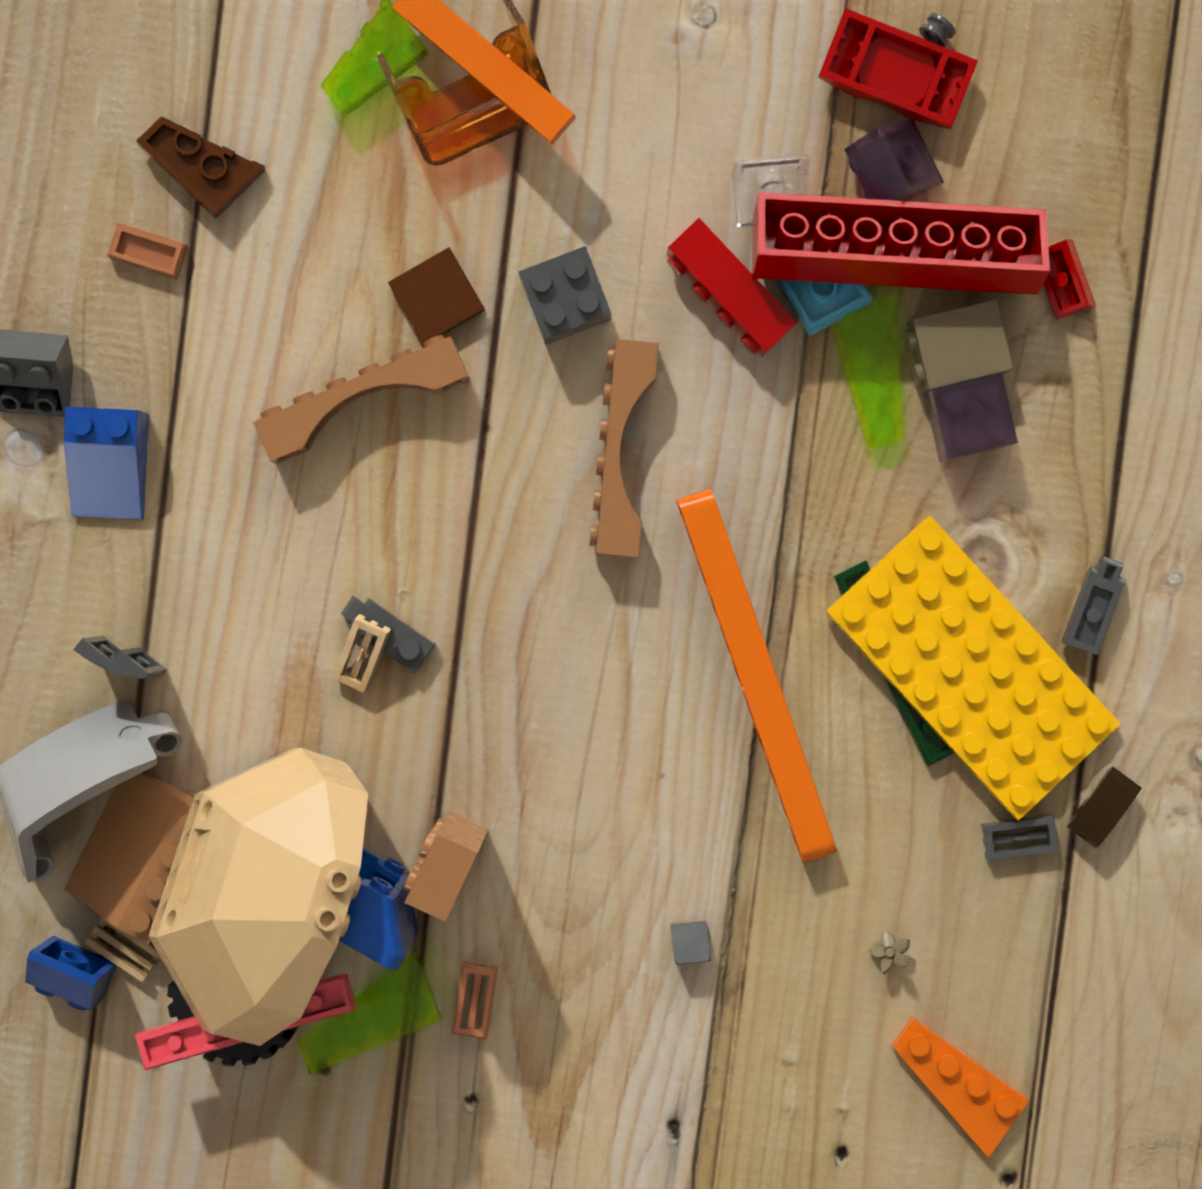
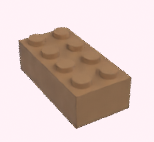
M452 813L448 814L445 821L439 818L427 836L420 850V857L405 882L403 890L409 892L404 903L446 922L488 830Z

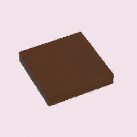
M450 247L388 282L422 343L435 336L444 335L486 311Z

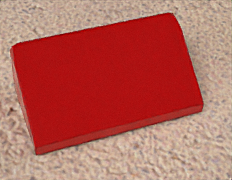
M1066 239L1049 246L1050 273L1044 282V286L1056 320L1095 306L1096 304L1073 240Z

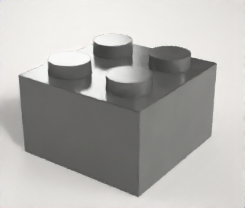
M586 246L518 272L545 345L611 320L610 308Z

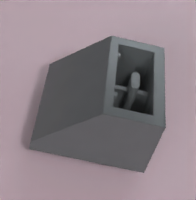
M0 329V412L65 417V406L70 407L73 359L68 335Z

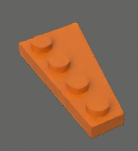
M911 1017L892 1043L893 1048L989 1158L1029 1100L927 1026Z

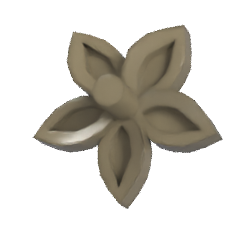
M885 931L882 936L883 946L875 947L869 951L876 958L882 959V974L890 971L894 963L901 968H907L908 962L903 953L910 946L909 939L895 940L891 934Z

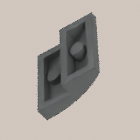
M105 636L82 638L73 649L95 665L127 677L146 679L163 675L167 670L142 648L136 647L121 650Z

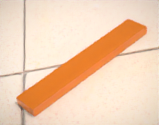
M397 0L392 6L393 10L551 145L558 140L576 119L575 114L440 0Z

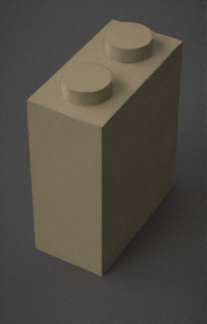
M997 299L913 319L907 324L908 330L904 331L907 350L913 351L916 365H912L913 378L917 386L921 385L923 393L1004 374L1013 370Z

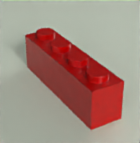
M700 218L668 246L666 254L670 257L667 260L669 266L679 276L685 273L694 283L691 288L696 295L704 302L710 300L719 309L716 312L718 318L728 328H731L733 325L743 335L740 338L741 342L751 353L755 354L758 351L764 356L798 323L756 278H752V273Z

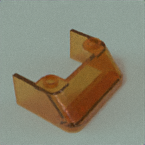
M502 0L512 28L497 35L492 45L551 94L523 18L512 0ZM383 53L376 56L415 142L428 164L434 166L446 164L527 126L522 119L470 75L435 92H431L427 82L419 76H409L396 82Z

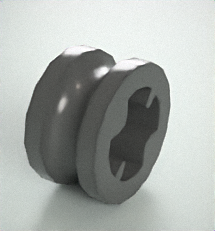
M931 13L927 18L928 24H922L919 32L924 39L945 47L948 44L946 39H950L955 35V28L941 15Z

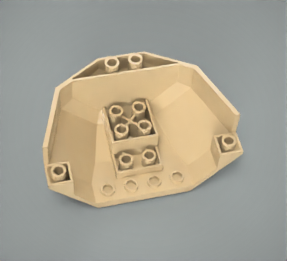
M304 748L291 749L195 794L149 933V938L202 1030L211 1034L261 1046L302 1017L337 947L339 938L343 937L348 929L350 916L347 914L351 899L357 896L361 885V877L358 875L362 860L368 792L346 762Z

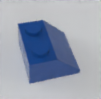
M52 936L29 952L25 983L35 986V991L42 995L50 997L56 995L68 1000L67 1004L75 1009L92 1010L102 1001L117 965L101 955Z

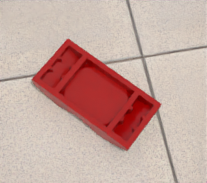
M845 8L818 78L853 97L874 101L890 107L909 119L951 129L978 60Z

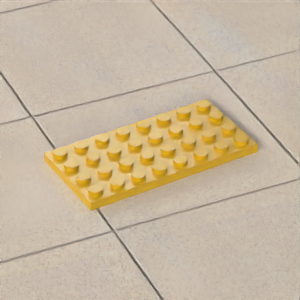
M930 515L924 518L866 574L854 583L847 592L825 610V613L1016 820H1020L1121 724Z

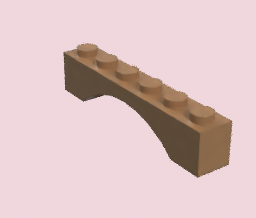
M443 335L435 336L423 343L425 348L412 353L410 349L403 350L391 356L392 362L381 367H379L378 363L368 365L358 371L360 376L349 381H346L345 377L336 379L326 384L327 390L317 395H314L313 392H307L294 398V405L285 409L275 406L260 413L262 419L253 423L270 462L278 464L310 450L318 433L329 419L344 406L364 395L394 388L422 389L439 394L471 380L452 337L444 339Z
M616 339L615 348H608L606 369L613 370L612 384L605 383L603 405H610L609 418L601 419L599 440H606L605 455L598 454L596 475L603 476L602 490L595 489L593 511H600L599 524L591 525L589 546L596 547V554L639 558L642 521L633 509L624 489L620 470V446L623 431L631 411L641 396L655 382L659 343Z

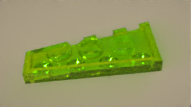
M893 294L873 300L871 304L853 314L846 315L842 320L830 326L867 451L903 440L897 295Z
M417 952L407 958L399 970L390 971L371 987L355 997L357 1008L354 1011L327 1018L300 1038L297 1043L308 1073L311 1075L442 1020L443 1018Z

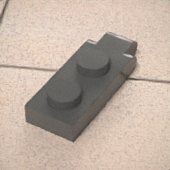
M1101 556L1096 568L1089 567L1061 643L1093 655L1099 654L1125 583V579L1120 577L1123 569L1122 562Z
M352 596L341 612L344 617L351 621L349 629H351L354 619L359 614L365 616V620L368 622L372 620L378 622V626L384 628V626L390 628L391 631L383 652L413 673L417 672L436 644L370 598L363 603L358 598ZM361 629L359 636L364 638L366 631ZM375 635L373 636L371 644L374 646L378 638Z

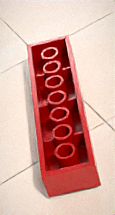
M758 192L752 226V278L1038 295L1050 273L1046 209Z

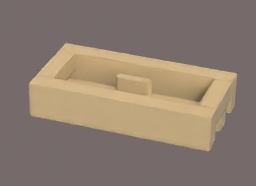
M359 614L353 621L333 679L365 693L370 686L391 629L386 626L381 628L378 626V622L373 620L368 622L365 620V616ZM362 629L366 631V634L364 636L363 642L361 644L360 650L358 652V655L356 657L355 663L349 676L345 674V671L348 666L360 631ZM375 635L378 637L362 680L359 681L357 678Z
M101 917L99 923L93 928L92 933L87 937L84 944L139 981H145L161 958L153 943L147 944L117 929ZM108 925L151 954V959H148L132 946L105 930V926ZM98 937L102 938L103 940H105L106 942H108L109 944H111L112 946H114L115 948H117L118 950H120L121 952H123L124 954H126L127 956H129L145 968H141L140 966H138L137 964H135L134 962H132L131 960H129L128 958H126L125 956H123L122 954H120L119 952H117L116 950H114L113 948L99 940Z

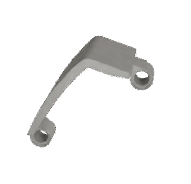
M123 700L60 727L0 765V801L13 841L17 860L27 882L44 879L55 868V862L49 846L43 837L35 835L37 832L89 799L157 765V756H170L179 750L183 739L171 716L160 712L138 718L130 701Z

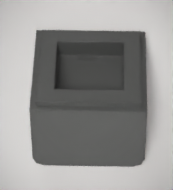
M706 921L671 924L674 961L676 965L711 961Z

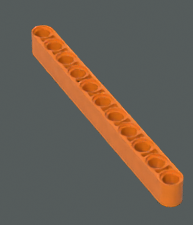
M708 488L676 499L800 858L804 864L836 853L837 848L712 490Z

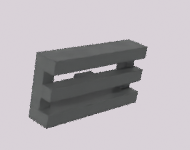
M1052 815L981 824L982 831L984 832L983 843L986 848L985 859L988 861L1059 852L1055 819ZM1047 825L1045 830L992 836V832ZM1047 837L1049 843L994 850L995 844Z

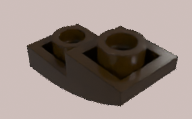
M1112 766L1106 771L1092 794L1083 801L1067 827L1094 848L1099 847L1127 811L1142 787Z

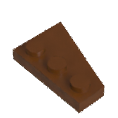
M162 116L136 140L138 146L215 219L266 171L264 165L254 160H247L237 155L235 151L224 146L220 147L202 138L201 135Z

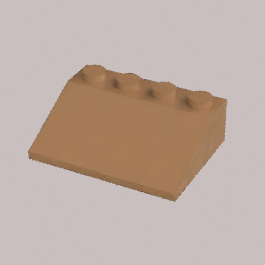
M145 771L115 786L64 890L117 929L150 944L152 941L149 938V933L194 796Z

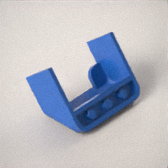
M363 848L361 868L358 875L361 877L360 889L357 896L351 899L347 912L350 916L349 926L345 935L340 937L339 941L384 967L399 970L419 932L414 907L404 903L409 892L403 890L408 875L404 872L406 867L392 858H387L385 861Z

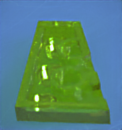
M382 0L378 5L379 11L370 23L367 21L359 31L361 35L350 51L343 53L320 85L343 118L429 55L427 48L408 23L393 10V4L390 0Z

